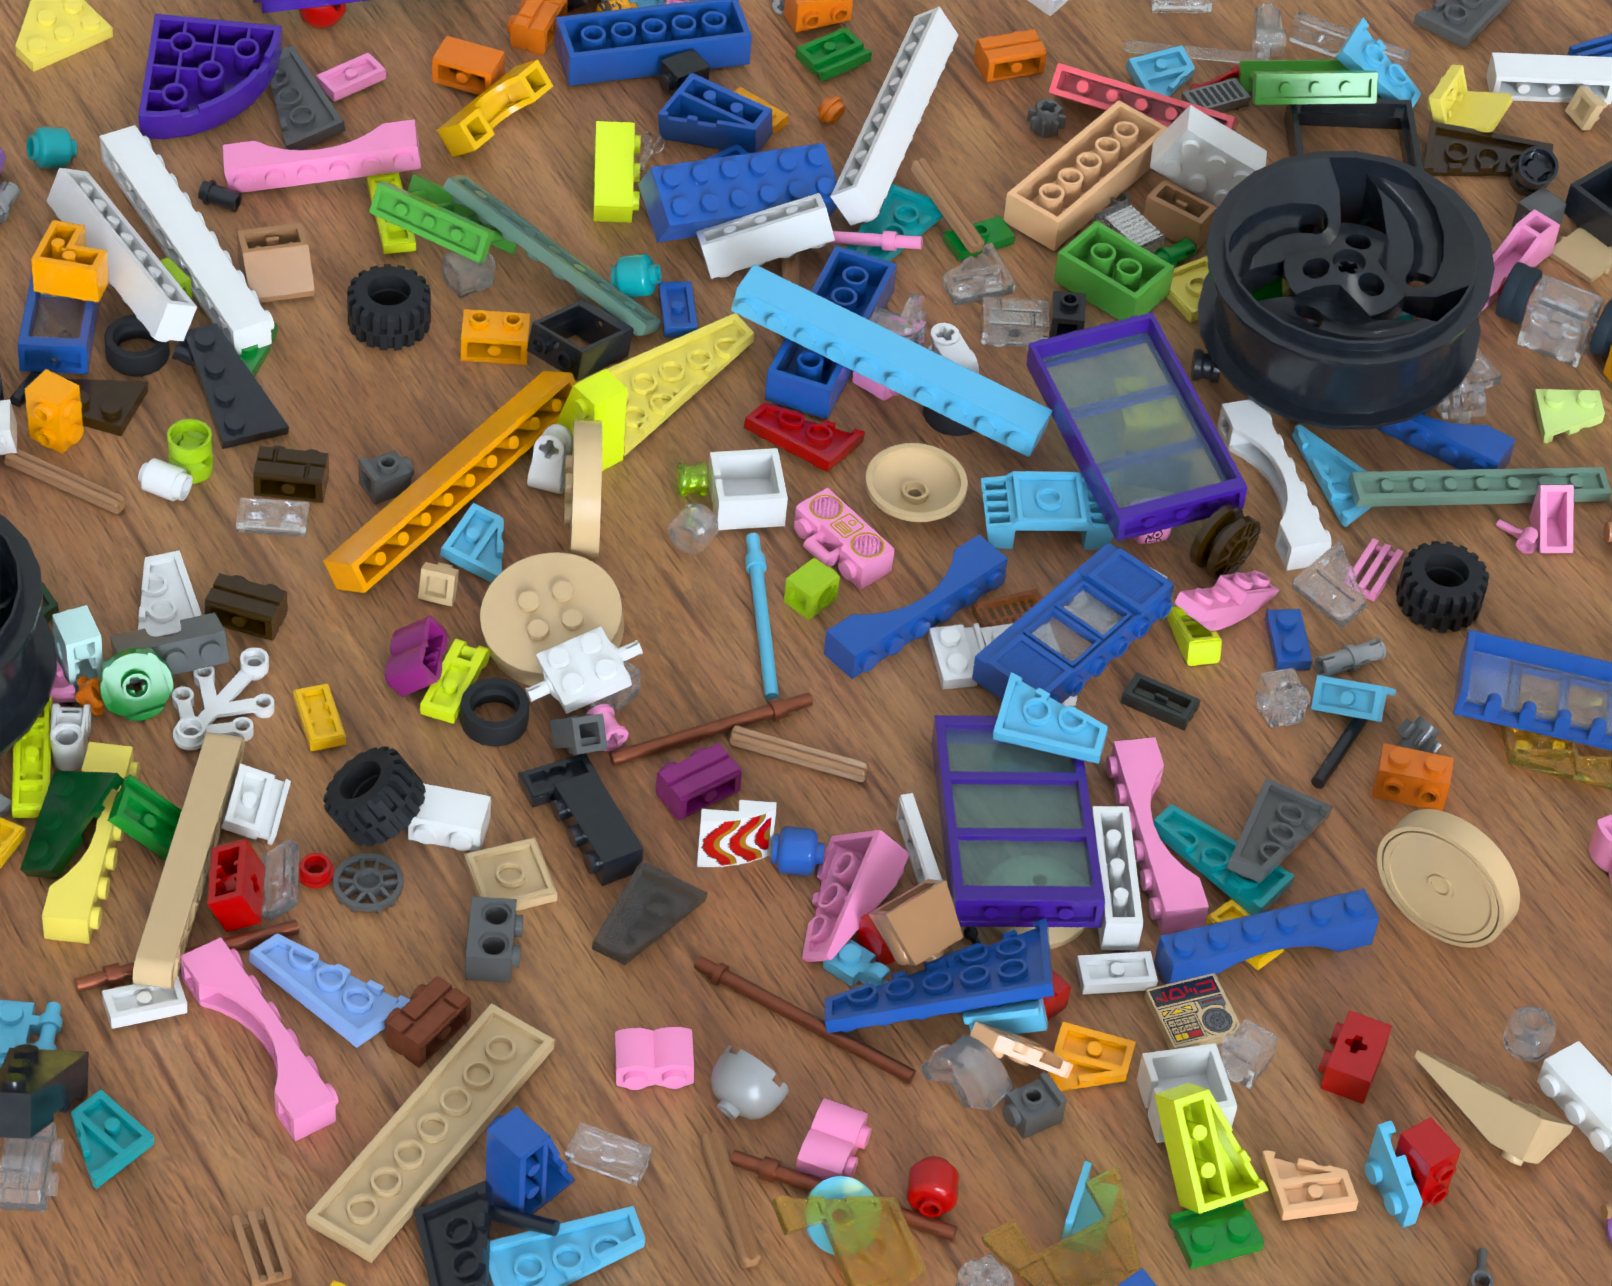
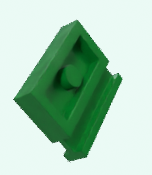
M843 27L797 47L795 57L813 74L817 73L819 80L824 82L870 62L872 51L870 49L866 50L864 43L849 29Z
M129 774L123 778L124 781L121 784L120 791L116 793L107 821L166 860L182 810Z
M1244 1199L1200 1214L1191 1210L1170 1214L1168 1225L1175 1232L1176 1242L1190 1270L1262 1250L1264 1240L1250 1211L1246 1210L1243 1204Z

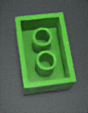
M1096 220L1058 252L1054 281L1073 293L1086 294L1088 302L1116 319L1123 320L1132 316L1147 314L1169 295L1175 266Z

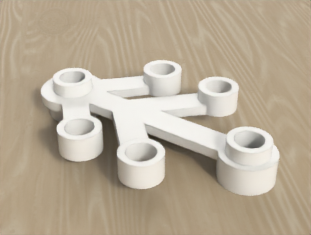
M249 648L243 651L240 655V671L218 695L214 686L215 669L213 666L193 670L194 683L200 687L204 710L198 717L194 715L192 708L194 706V693L192 689L185 686L174 689L172 692V704L179 711L180 720L173 730V740L178 747L184 750L202 748L207 732L244 737L245 741H248L254 735V725L251 719L238 717L233 722L212 723L217 718L254 713L258 718H269L274 714V699L268 694H259L255 698L233 701L252 680H260L268 673L269 656L265 650ZM182 697L188 698L186 700H179ZM260 705H268V707H259V706H260ZM239 728H247V730H244V731H241V730H238V729H239Z

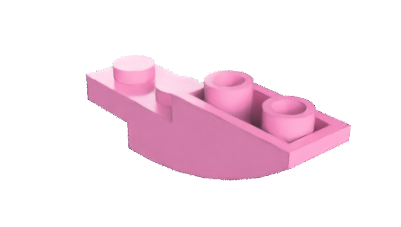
M1256 570L1244 573L1236 572L1235 574L1220 575L1215 586L1211 588L1180 591L1174 603L1210 631H1216L1236 624L1252 615L1272 600L1279 592V589L1269 583L1271 581L1270 578L1262 572Z

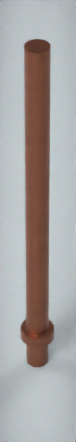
M699 956L696 960L694 969L710 977L713 984L717 986L723 984L908 1084L913 1080L916 1070L845 1032L827 1033L825 1021L729 971L728 965L722 962L718 965L703 956Z

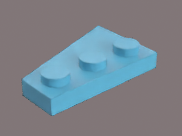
M1362 18L1354 26L1335 58L1350 71H1377V94L1383 99L1411 100L1413 108L1422 93L1399 64H1392L1384 53L1386 46L1380 39L1377 41L1373 39L1366 30L1370 25Z
M1011 672L993 731V739L1099 764L1108 726L1071 705L1066 707L1050 698V693L1039 687L1037 690L1022 682L1020 676Z

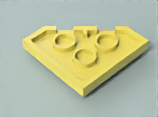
M31 0L15 45L16 55L35 72L112 38L113 27L85 0Z

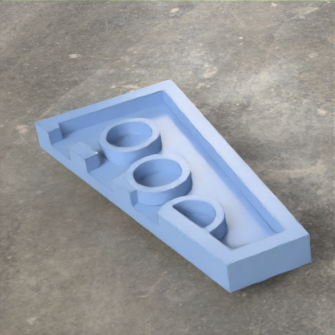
M278 933L250 950L249 962L356 1048L385 1029V1020L393 1009L397 1007L402 1009L410 1001V999L402 995L395 998L383 992L384 986L372 980L365 983L351 976V970L338 963L336 965H329L319 960L318 953Z

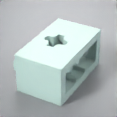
M87 605L52 615L56 660L62 667L65 678L70 685L73 684L76 691L79 689L77 679L81 676H86L88 679L93 677L100 678L101 666L103 664L101 634Z

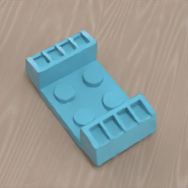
M1012 471L1006 476L981 478L988 542L995 548L1013 549L1015 531H1081L1084 550L1101 549L1108 542L1110 543L1113 538V534L1081 472ZM1104 479L1110 489L1109 479Z

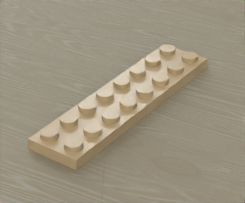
M491 1003L306 1215V1225L372 1263L414 1214V1210L421 1206L552 1052L555 1039Z

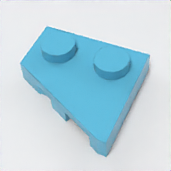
M1182 45L1130 58L1126 64V68L1137 87L1169 97L1188 81L1195 71V66Z
M473 503L442 546L439 556L492 583L503 572L502 556L504 542L502 541V535L504 532V518Z
M1390 1120L1377 1125L1364 1169L1368 1181L1372 1185H1376L1381 1193L1387 1212L1395 1216L1401 1228L1416 1224L1423 1201L1412 1178L1406 1156L1396 1157L1390 1140L1396 1129Z

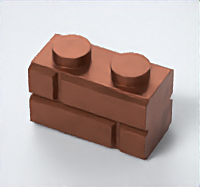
M439 976L435 977L427 985L420 984L413 991L410 1001L402 1009L397 1007L387 1016L385 1020V1042L387 1046L398 1054H403L408 1061L417 1067H421L471 1019V1000L469 996L457 988H452L450 983Z

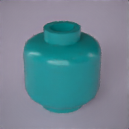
M38 127L33 132V135H29L27 138V156L29 160H33L36 167L41 169L66 168L71 158L76 157L77 143L75 139L71 138L66 128Z
M648 254L621 256L617 260L616 265H613L611 268L612 284L630 298L650 296L654 293L656 285L661 283V268L659 264H654L653 259Z

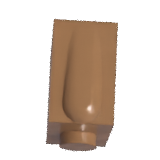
M927 879L868 913L895 961L903 966H916L921 962H932L944 955L943 949L964 938L946 880Z

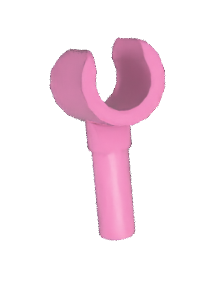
M1501 519L1496 523L1498 528L1518 539L1516 542L1518 550L1524 554L1534 552L1538 545L1536 542L1538 532L1535 528L1526 527L1522 530Z

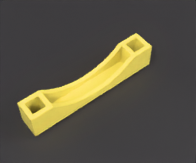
M89 742L81 770L82 772L118 773L122 778L130 774L139 779L140 763L134 762L132 746ZM121 786L117 791L112 789L102 803L105 809L97 819L96 831L83 857L65 876L50 885L42 913L44 939L90 944L93 929H100L102 907L99 906L101 899L107 900L110 889V878L107 877L108 871L115 870L118 856V850L115 848L116 841H122L124 837L122 830L107 821L116 793L120 791Z

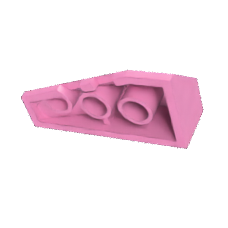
M882 830L831 837L824 853L823 865L818 867L817 877L821 880L820 892L813 894L812 904L817 909L815 917L808 923L802 955L804 961L832 960L859 929L860 917L875 910L902 877L904 866L910 853Z

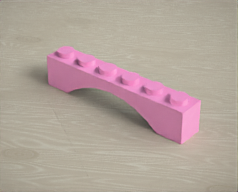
M415 119L383 123L370 133L339 146L317 150L281 149L267 146L257 141L223 145L224 173L228 189L241 193L421 169L420 148Z
M1534 209L1514 226L1510 234L1493 254L1495 270L1489 299L1482 311L1499 298L1497 293L1504 277H1508L1511 269L1517 262L1535 268L1553 252L1560 224Z
M1156 737L1114 741L1111 756L1106 758V771L1108 777L1113 778L1115 782L1114 796L1117 806H1129L1135 860L1139 862L1141 868L1140 883L1142 890L1148 891L1150 897V917L1152 920H1157L1161 934L1176 933L1205 926L1209 906L1200 878L1186 869L1170 854L1160 840L1153 824L1151 800L1159 789L1164 768Z
M220 937L181 955L182 980L199 1005L219 1011L237 1020L253 1032L265 1046L274 1063L277 1074L274 1091L275 1114L294 1142L335 1123L336 1105L339 1101L334 1088L330 1083L324 1084L321 1080L318 1067L310 1055L304 1056L300 1050L296 1034L291 1028L285 1029L275 1004L272 1001L266 1002L255 976H248L243 969V963L238 952L234 948L229 949Z

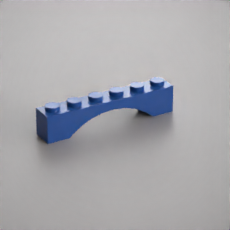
M1423 414L1406 422L1375 428L1459 470L1505 469L1510 462L1516 441L1515 438L1488 425L1449 423Z
M977 535L954 550L952 563L946 576L924 598L909 606L890 612L852 614L828 629L825 637L824 655L851 679L862 672L872 670L878 662L887 656L897 654L904 645L915 638H922L929 628L936 626L940 622L948 621L954 613L965 606L973 605L985 593L998 589L1006 578L1008 558L981 535Z
M1361 889L1160 936L1154 965L1163 984L1166 985L1211 973L1218 974L1251 957L1284 948L1314 946L1341 952L1372 944L1379 915L1366 890Z

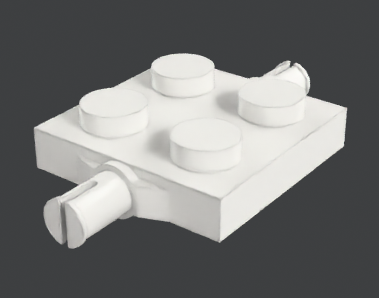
M600 626L536 654L537 662L544 674V681L528 688L526 687V694L530 702L551 694L560 702L565 713H570L632 686L631 678L624 667V661L643 654L641 646L635 640L632 643L617 648L609 641Z

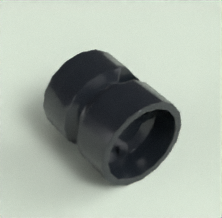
M1533 146L1526 149L1510 169L1509 181L1514 191L1521 196L1528 197L1542 187L1547 188L1557 175L1559 168L1555 154L1542 146Z

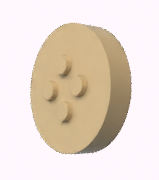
M574 420L572 455H566L564 524H570V554L578 555L588 560H598L602 487V421Z
M560 552L542 553L524 558L512 564L494 579L485 593L481 605V629L485 646L489 648L492 661L507 676L529 686L544 681V674L537 662L536 654L600 626L609 641L617 648H619L623 638L624 614L616 584L599 565L574 554Z
M1416 810L1405 815L1384 836L1379 844L1377 867L1388 895L1398 909L1412 923L1440 941L1466 948L1487 945L1498 937L1514 919L1519 910L1520 889L1516 875L1507 858L1488 836L1460 817L1439 810Z

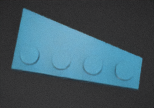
M634 1206L560 1223L559 1232L555 1237L528 1231L491 1240L489 1260L490 1285L567 1286L645 1247V1236Z

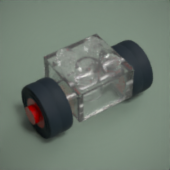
M1517 262L1511 269L1508 277H1504L1497 293L1499 299L1496 306L1497 316L1508 319L1516 324H1522L1517 344L1576 368L1588 348L1592 354L1607 359L1612 345V299L1606 304L1599 318L1604 300L1603 297L1544 275L1537 268Z

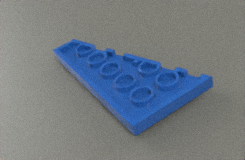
M1047 919L1034 922L1035 929L1019 935L1016 930L1002 934L1003 940L986 946L976 943L943 955L932 962H924L925 969L907 975L905 970L891 974L892 980L875 987L867 983L826 998L825 1025L827 1033L850 1032L857 1028L875 1025L886 1026L893 1022L911 1019L922 1020L935 1015L963 1013L971 1009L989 1006L1000 1007L1007 1003L1025 1000L1036 1001L1044 997L1054 996Z

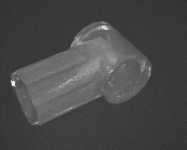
M1263 3L1260 7L1255 8L1252 54L1283 57L1286 46V30L1282 29L1281 10L1277 9L1274 3Z

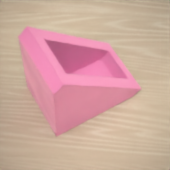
M1574 485L1538 486L1529 516L1531 527L1535 528L1538 532V538L1536 539L1538 553H1573Z

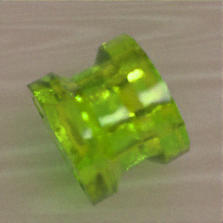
M697 462L695 466L677 463L679 497L688 496L689 493L695 492L700 496L708 494L706 462Z

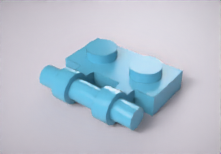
M0 1000V1068L9 1048L29 1044L31 1034H40L39 1041L31 1045H35L39 1049L57 1050L54 1044L55 1036L60 1033L63 1022L60 1016L62 1007L59 1003H47L45 1013L38 1016L35 1015L34 1002Z

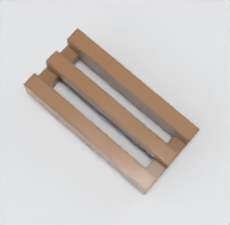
M270 1206L262 1207V1212L256 1214L254 1210L247 1211L246 1216L241 1218L239 1214L231 1215V1225L251 1286H264L292 1278L291 1268ZM265 1223L280 1271H274L259 1224ZM243 1228H251L266 1275H258Z

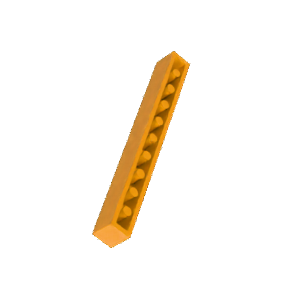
M541 372L325 558L323 562L336 589L360 593L368 591L529 450L536 440L543 435L544 430L548 426L556 424L573 385L576 384L572 373Z

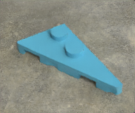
M1301 424L1295 426L1294 433L1292 434L1293 440L1341 525L1347 527L1372 508L1355 506L1348 482L1351 472L1367 471Z

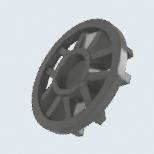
M361 853L347 858L337 867L333 876V889L336 897L339 899V903L351 908L352 912L375 911L376 913H381V909L388 906L393 907L395 901L399 898L403 889V874L399 866L390 858L376 853ZM365 861H374V868H365ZM360 862V870L350 868L351 865ZM380 864H384L390 868L387 870L379 871ZM344 875L352 879L340 878V876ZM340 887L346 888L347 890L343 893ZM389 890H395L391 895L388 892ZM356 894L359 895L355 901L350 899ZM379 895L384 900L378 902L375 896ZM366 900H368V901L370 902V904H363V903H364Z

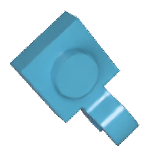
M851 939L848 940L832 960L823 961V969L851 987L858 981L864 984H872L875 987L888 983L884 978L890 973V969L884 964L876 962L875 954Z

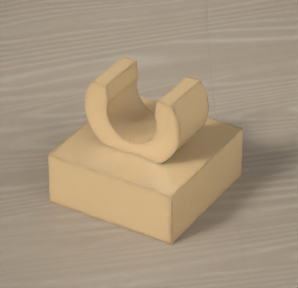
M1579 86L1565 112L1581 130H1591L1594 123L1600 119L1599 115L1603 108H1606L1608 104L1600 96H1596L1589 87Z
M425 562L421 568L418 599L452 607L456 599L459 570L454 569L453 565L439 562L436 565Z

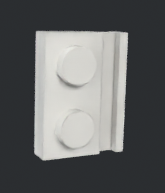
M974 623L973 627L964 628L963 625L929 628L928 640L942 690L977 686V682L972 679L975 656L985 648L979 623Z
M240 764L236 772L221 829L254 840L259 837L267 840V844L272 845L277 835L291 780L286 779L283 782L275 779L273 774Z

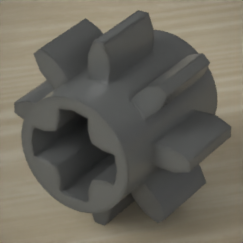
M1051 99L1037 101L1035 109H1028L1027 121L1030 122L1029 130L1034 131L1037 136L1042 138L1057 136L1058 129H1065L1067 116L1063 115L1064 107H1060L1056 101Z
M1421 716L1414 723L1406 718L1396 730L1403 736L1398 742V745L1401 747L1435 754L1442 745L1435 740L1440 731Z

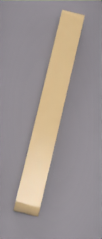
M207 732L134 961V984L166 989L174 988L181 966L180 956L185 953L210 871L212 848L217 847L222 831L221 825L236 772L243 761L244 737Z

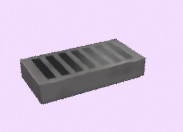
M1233 78L1182 92L1181 100L1218 112H1225L1249 105L1250 96L1238 80Z

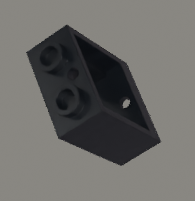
M582 299L532 322L527 351L561 372L572 373L574 379L578 381L628 357L634 328ZM577 335L591 343V345L580 348L567 339Z

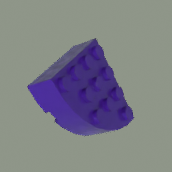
M155 14L138 115L139 130L142 136H147L149 139H171L191 136L213 129L235 118L247 109L268 87L278 68L283 49L282 26Z

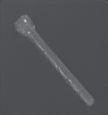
M1127 40L1123 44V49L1130 53L1150 54L1181 45ZM1182 45L1190 59L1240 63V60H1269L1270 48L1258 47L1257 50L1251 49V52Z

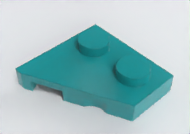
M101 1089L71 1111L72 1124L92 1186L95 1189L99 1188L154 1145V1135Z

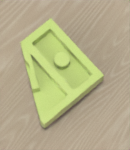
M1535 389L1533 403L1542 443L1552 442L1554 435L1563 432L1571 435L1579 432L1584 427L1590 428L1603 422L1605 412L1600 390Z

